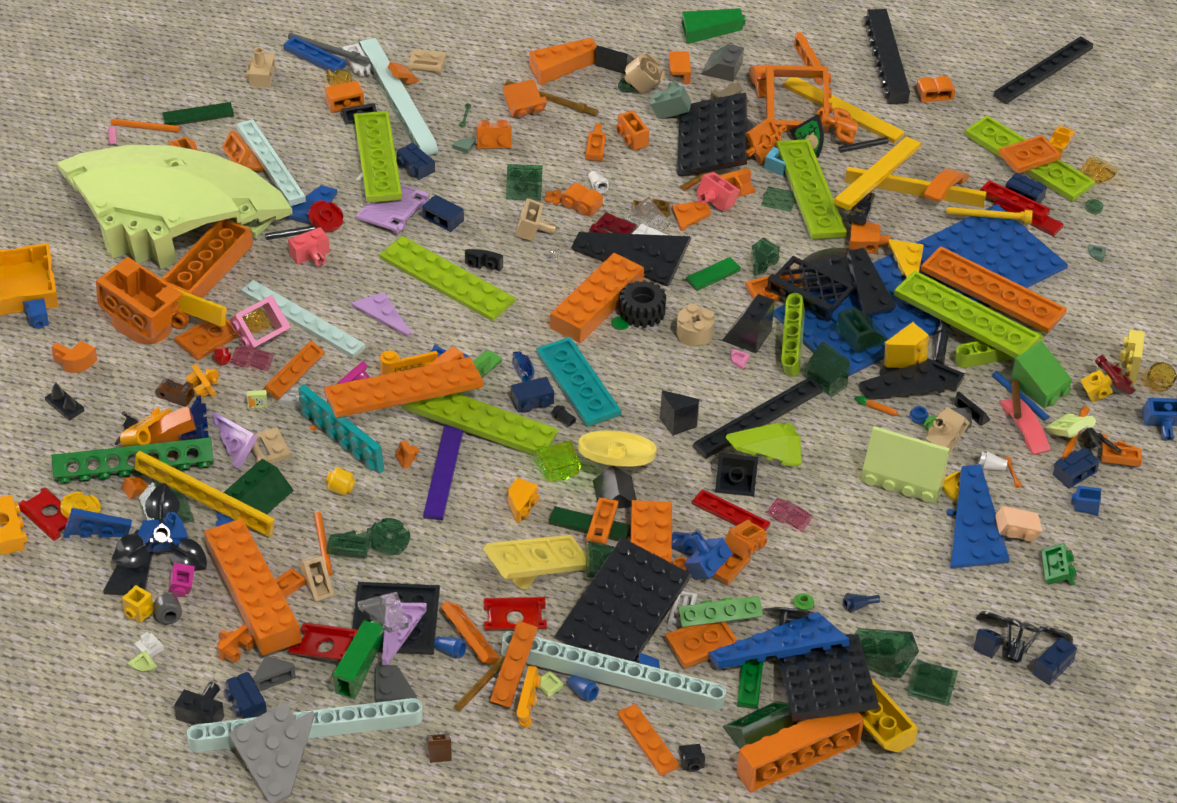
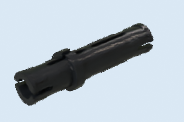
M939 319V327L936 329L937 339L933 360L938 363L941 361V364L944 365L947 342L951 331L949 330L950 324Z

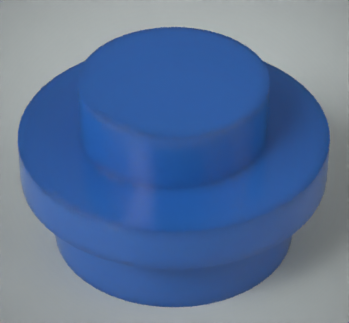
M916 406L910 411L909 417L914 423L922 424L926 422L925 420L929 417L926 408Z

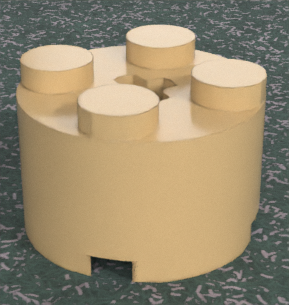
M642 53L626 66L625 80L628 84H632L640 94H644L664 79L663 70L660 71L658 67L660 63L655 57L648 53L645 55Z
M688 304L677 316L676 334L678 339L683 344L692 347L708 344L712 340L715 319L713 311L696 304Z

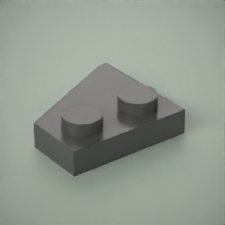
M376 665V703L410 698L417 699V695L397 665Z

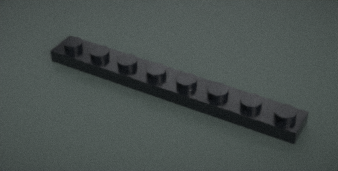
M1080 36L995 90L994 97L1005 104L1011 102L1092 50L1093 43Z
M808 377L695 441L693 448L707 459L731 445L726 439L727 434L765 426L821 394L823 387L813 378Z

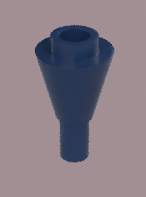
M846 593L843 598V607L846 610L848 609L849 613L855 612L869 604L880 603L879 595L867 596Z

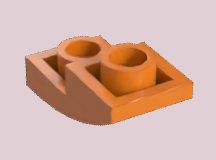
M395 62L389 63L387 68L394 77L401 78L406 84L419 82L406 66Z

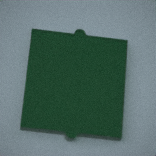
M768 186L766 193L763 194L761 206L791 212L794 204H796V198L793 191Z

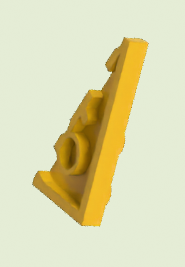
M889 239L888 247L892 249L893 257L898 262L902 275H905L907 278L914 270L919 272L924 245Z

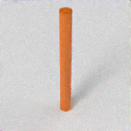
M121 119L111 120V125L176 133L180 131V126Z
M1088 406L1082 407L1079 417L1088 415ZM1081 430L1078 431L1076 436L1069 438L1061 457L1062 459L1067 458L1073 451Z
M316 512L314 513L321 556L324 557L328 575L332 576L333 571L322 513Z

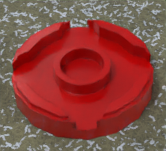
M326 200L316 201L311 205L308 212L311 224L315 228L321 227L324 232L331 233L338 230L344 221L342 210L335 203L325 202Z

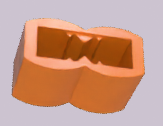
M948 76L924 77L917 81L916 90L921 102L954 99L955 87Z
M573 183L562 194V204L568 209L577 210L581 215L591 217L603 206V195L598 191L587 189L582 184Z

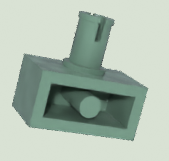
M672 81V83L668 84V90L652 94L650 106L656 117L663 119L689 112L691 99L684 86L679 87L677 82Z

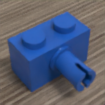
M1148 398L1142 407L1144 425L1160 426L1162 440H1166V437L1168 440H1173L1172 426H1177V398Z
M168 512L166 518L163 519V524L170 530L169 538L178 547L181 540L188 539V534L182 519L176 513L171 512L170 515V512ZM159 519L143 520L138 535L143 540V544L153 538L155 528L160 526ZM154 541L146 547L148 552L176 551L168 542L158 544Z
M698 530L689 536L697 550L684 565L694 580L710 579L733 553L723 538H713L705 541Z

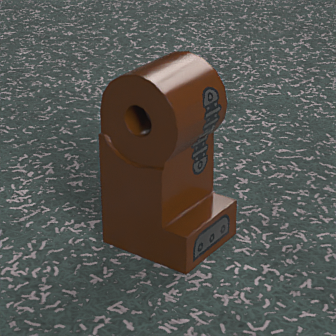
M168 378L163 379L155 390L158 398L187 407L195 396L192 383L185 382L183 385Z

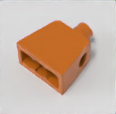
M852 222L849 249L865 248L868 254H878L879 245L888 246L891 236L880 235L881 226L879 224Z

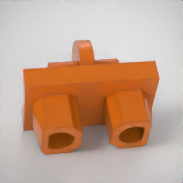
M243 624L236 631L231 630L228 633L222 630L219 633L220 640L217 642V650L220 656L218 659L221 661L227 659L235 663L241 657V651L238 650L239 647L250 650L255 646L254 638L249 634L246 625Z

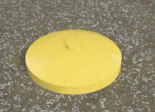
M612 430L594 431L581 436L578 443V450L584 457L612 466H640L648 464L656 458L657 447L651 440L629 432Z

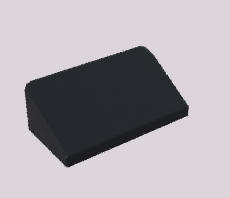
M375 103L341 109L345 125L355 123L354 114L377 112Z
M958 391L956 393L955 406L957 408H966L968 413H971L972 420L980 426L990 421L986 412Z

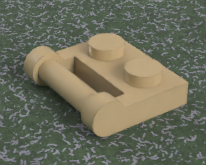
M413 49L410 61H408V69L410 71L421 70L441 74L446 59V52Z
M278 427L255 434L258 438L252 450L257 458L256 462L263 458L269 463H274L291 457V452ZM262 441L269 456L263 455L257 442Z

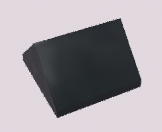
M598 45L596 47L595 66L626 74V66L635 59L623 52Z
M662 390L660 419L672 436L696 428L698 425L700 399Z
M611 466L593 480L597 502L599 497L619 501L618 509L631 508L632 500H637L632 476L615 466Z

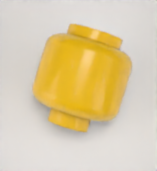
M337 467L333 472L329 471L325 482L328 483L329 491L345 496L347 493H351L356 479H354L352 472Z

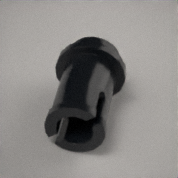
M557 405L553 408V417L561 420L567 427L572 426L576 422V417L567 412L563 405Z

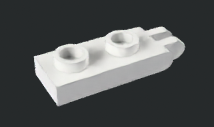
M359 43L343 47V50L355 51L365 56ZM346 58L354 73H358L362 77L365 71L366 75H370V63H356Z

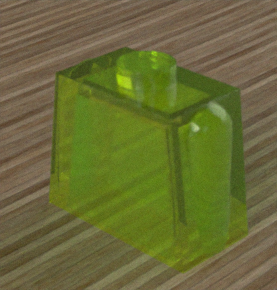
M572 440L535 449L534 462L548 482L560 479L566 480L571 476L579 475L581 463L576 455Z

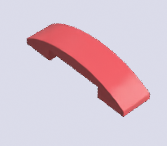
M1012 398L999 401L1006 414L1012 416L1024 435V442L1032 455L1051 450L1040 422L1031 408L1022 399H1020L1022 414L1020 419L1014 418Z

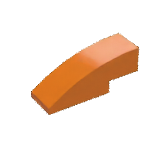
M189 406L164 416L148 427L151 435L149 444L179 441L178 435L196 430Z

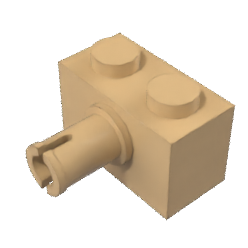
M256 47L253 51V59L249 61L250 70H247L246 78L249 80L250 86L270 87L275 69L274 54L264 53V48Z
M526 199L515 236L533 241L537 230L553 235L556 224L541 220L543 203Z
M946 407L935 418L937 422L933 421L934 427L932 426L928 430L926 440L929 443L950 448V454L970 422L964 416Z

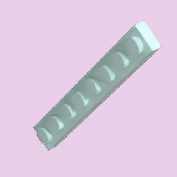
M254 120L238 123L237 130L288 204L292 206L306 202V196Z
M252 280L241 289V294L256 303L273 295L289 322L352 358H355L366 348L363 342L255 280Z

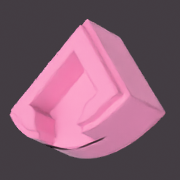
M115 126L108 128L109 143L116 144L117 129Z
M732 349L731 360L736 367L743 370L750 358V354Z

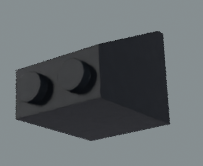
M757 294L737 318L722 341L756 354L772 331L775 300Z

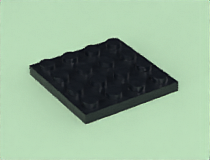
M358 582L352 629L359 630L364 620L377 622L385 628L386 602L426 603L427 611L397 653L434 655L440 585ZM384 639L379 647L378 652H383Z

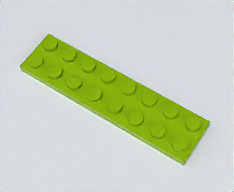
M388 111L354 114L367 203L402 200Z
M988 115L965 130V136L1002 158L998 154L1000 148L1027 140ZM1061 160L1025 171L1026 174L1071 202L1093 188L1095 184L1094 180Z
M810 140L776 141L775 148L779 149L780 160L786 163L784 171L811 239L846 237V228L837 206L834 204V199Z
M403 235L379 254V259L492 322L516 302V298Z
M915 270L894 290V296L1013 358L1018 357L1036 345L1041 339L1040 334Z
M458 393L401 404V408L542 459L546 456L559 429Z

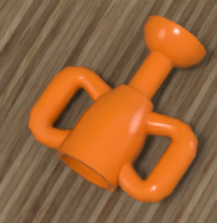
M820 108L816 114L819 115L822 124L825 122L832 124L836 130V137L840 141L848 144L854 142L858 123L852 120V116L848 111L834 108V118L828 116V112L824 108Z

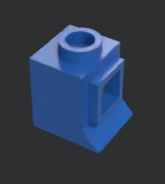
M44 298L23 302L24 311L28 315L30 326H33V328L49 326Z
M1078 486L1077 492L1072 494L1071 505H1075L1074 511L1092 513L1098 516L1102 488Z

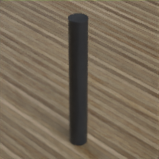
M887 137L839 146L838 150L840 153L888 144L889 141Z
M312 225L265 233L266 240L295 236L317 228Z

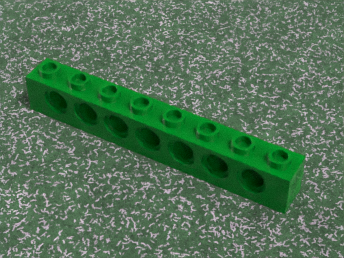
M210 437L52 454L53 478L59 484L70 483L71 479H79L80 482L90 481L91 477H99V479L103 480L119 474V477H129L131 473L139 472L134 469L135 465L131 466L128 464V460L136 457L139 451L149 456L156 455L159 457V461L173 468H178L179 471L190 470V466H198L200 469L209 468L210 464H214L212 440ZM190 451H196L199 454L195 459H190L187 455ZM176 453L179 457L176 461L168 460L169 454ZM110 460H118V466L115 468L109 467L108 463ZM91 462L99 463L98 468L95 470H90L88 465ZM71 464L79 466L76 472L68 471V467Z

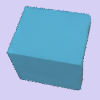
M773 147L765 157L764 169L783 176L786 163L778 159L779 149Z

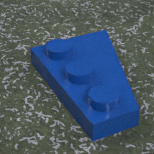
M320 185L306 196V202L293 205L291 207L293 214L284 218L312 225L308 217L311 205L320 200H326L325 202L328 203L332 202L337 195V189Z
M71 508L63 538H70V535H81V538H88L91 535H99L100 538L123 537L129 534L132 520Z

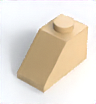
M317 555L299 561L302 575L306 579V584L314 601L334 596L324 557Z

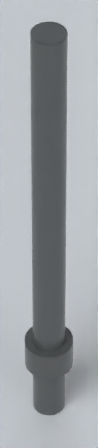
M288 34V39H291L293 36L298 37L322 50L349 58L350 61L365 64L370 62V58L362 56L358 52H349L297 34Z

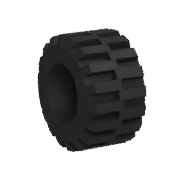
M643 280L642 282H631L628 286L623 287L620 293L619 312L624 322L628 320L630 326L635 324L636 328H639V326L647 328V325L654 327V323L658 325L660 320L663 321L666 310V294L660 285Z

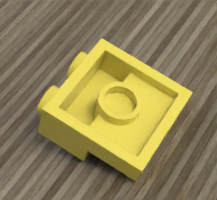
M1130 330L1128 337L1124 336L1123 348L1125 350H1121L1119 361H1123L1122 368H1126L1125 375H1129L1133 383H1136L1145 332Z

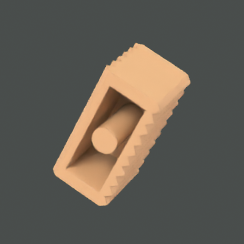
M1002 506L995 515L1000 536L1024 539V541H1035L1042 532L1039 513Z

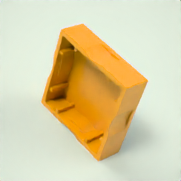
M49 243L0 250V315L25 312L23 302L44 298L46 309L59 307Z

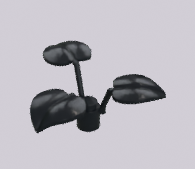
M166 483L157 486L150 493L145 503V511L148 517L152 519L159 518L160 526L155 528L153 538L143 544L140 536L127 534L118 541L112 556V561L119 566L137 568L144 565L149 559L150 554L146 549L147 546L154 541L158 544L168 542L176 550L171 556L172 565L175 562L195 566L194 572L204 570L207 567L206 555L196 541L183 539L177 547L172 539L169 538L170 530L164 526L163 518H166L168 512H170V515L171 512L177 514L180 504L177 496Z
M981 611L976 619H996L1007 625L1006 646L1008 648L1005 658L1016 662H1021L1024 652L1027 653L1028 648L1041 632L1055 634L1073 644L1071 634L1057 628L1039 626L1038 628L1030 623L1021 622L1015 618H1005L988 611ZM1012 626L1020 627L1017 638H1013L1011 641ZM1024 629L1035 632L1026 646L1024 645L1025 641L1021 640Z

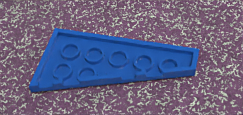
M981 464L962 466L950 569L1004 564L1010 561L1003 535L1000 536L995 518L996 512Z
M819 612L810 613L803 618L792 620L784 625L775 626L768 631L756 633L749 638L737 640L735 643L719 647L708 653L709 660L720 669L743 665L746 660L757 659L760 662L766 661L765 657L776 655L777 658L810 653L813 648L828 650L831 649V645L842 644V647L850 646L847 636Z

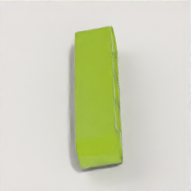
M792 293L787 297L781 360L784 373L790 377L797 376L801 370L805 308L803 298L798 293Z
M1036 332V333H1038V334L1041 335L1040 341L1043 342V336H1042V334L1039 333V332ZM976 341L959 345L956 349L954 362L958 367L967 368L1015 358L983 341Z

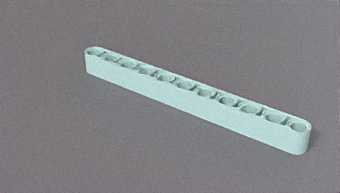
M371 38L359 41L358 43L365 56L370 58L371 71L374 72L376 81H379L382 91H385L387 100L391 102L392 109L397 112L396 116L399 121H402L404 130L409 133L408 137L411 142H414L428 156L437 154L438 147L434 137L400 79L394 77L387 68L390 62L377 39Z
M508 631L503 635L501 651L503 656H506L514 631ZM535 637L527 660V664L717 711L723 708L726 697L725 687L718 683Z
M410 698L311 710L314 712V720L308 739L418 725L423 720V705L420 700ZM311 711L295 712L293 714L298 719ZM257 717L193 725L187 730L188 746L194 752L235 748L228 733Z

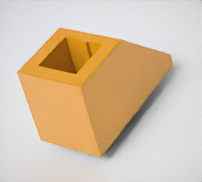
M518 477L508 489V504L515 521L520 524L523 518H528L532 505H537L540 494H538V485Z

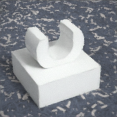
M148 632L140 636L141 640L134 643L139 653L146 650L150 657L164 650V645L152 633L149 634Z

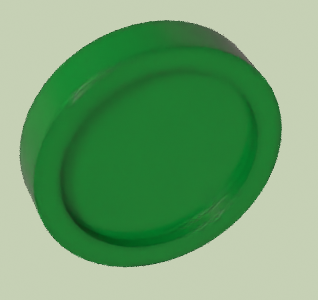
M622 316L615 317L611 321L612 327L617 330H625L630 325L628 320L626 322L623 321Z

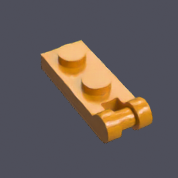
M528 666L517 709L519 724L524 728L532 725L530 713L532 706L536 705V689L540 688L541 675L538 674L536 666Z

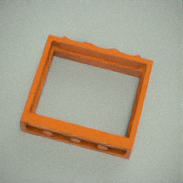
M767 65L765 73L766 119L772 117L777 128L785 124L787 126L785 127L787 128L785 132L791 133L790 130L804 121L774 120V77L822 78L823 108L827 110L828 116L829 113H832V103H829V98L832 96V88H829L831 73H828V66ZM827 122L822 124L824 133L828 134L829 127H832V124Z

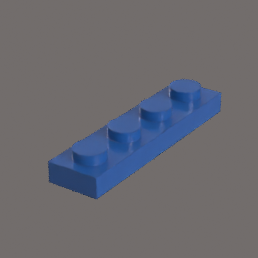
M293 36L283 44L284 50L335 75L346 67L345 60L298 37Z

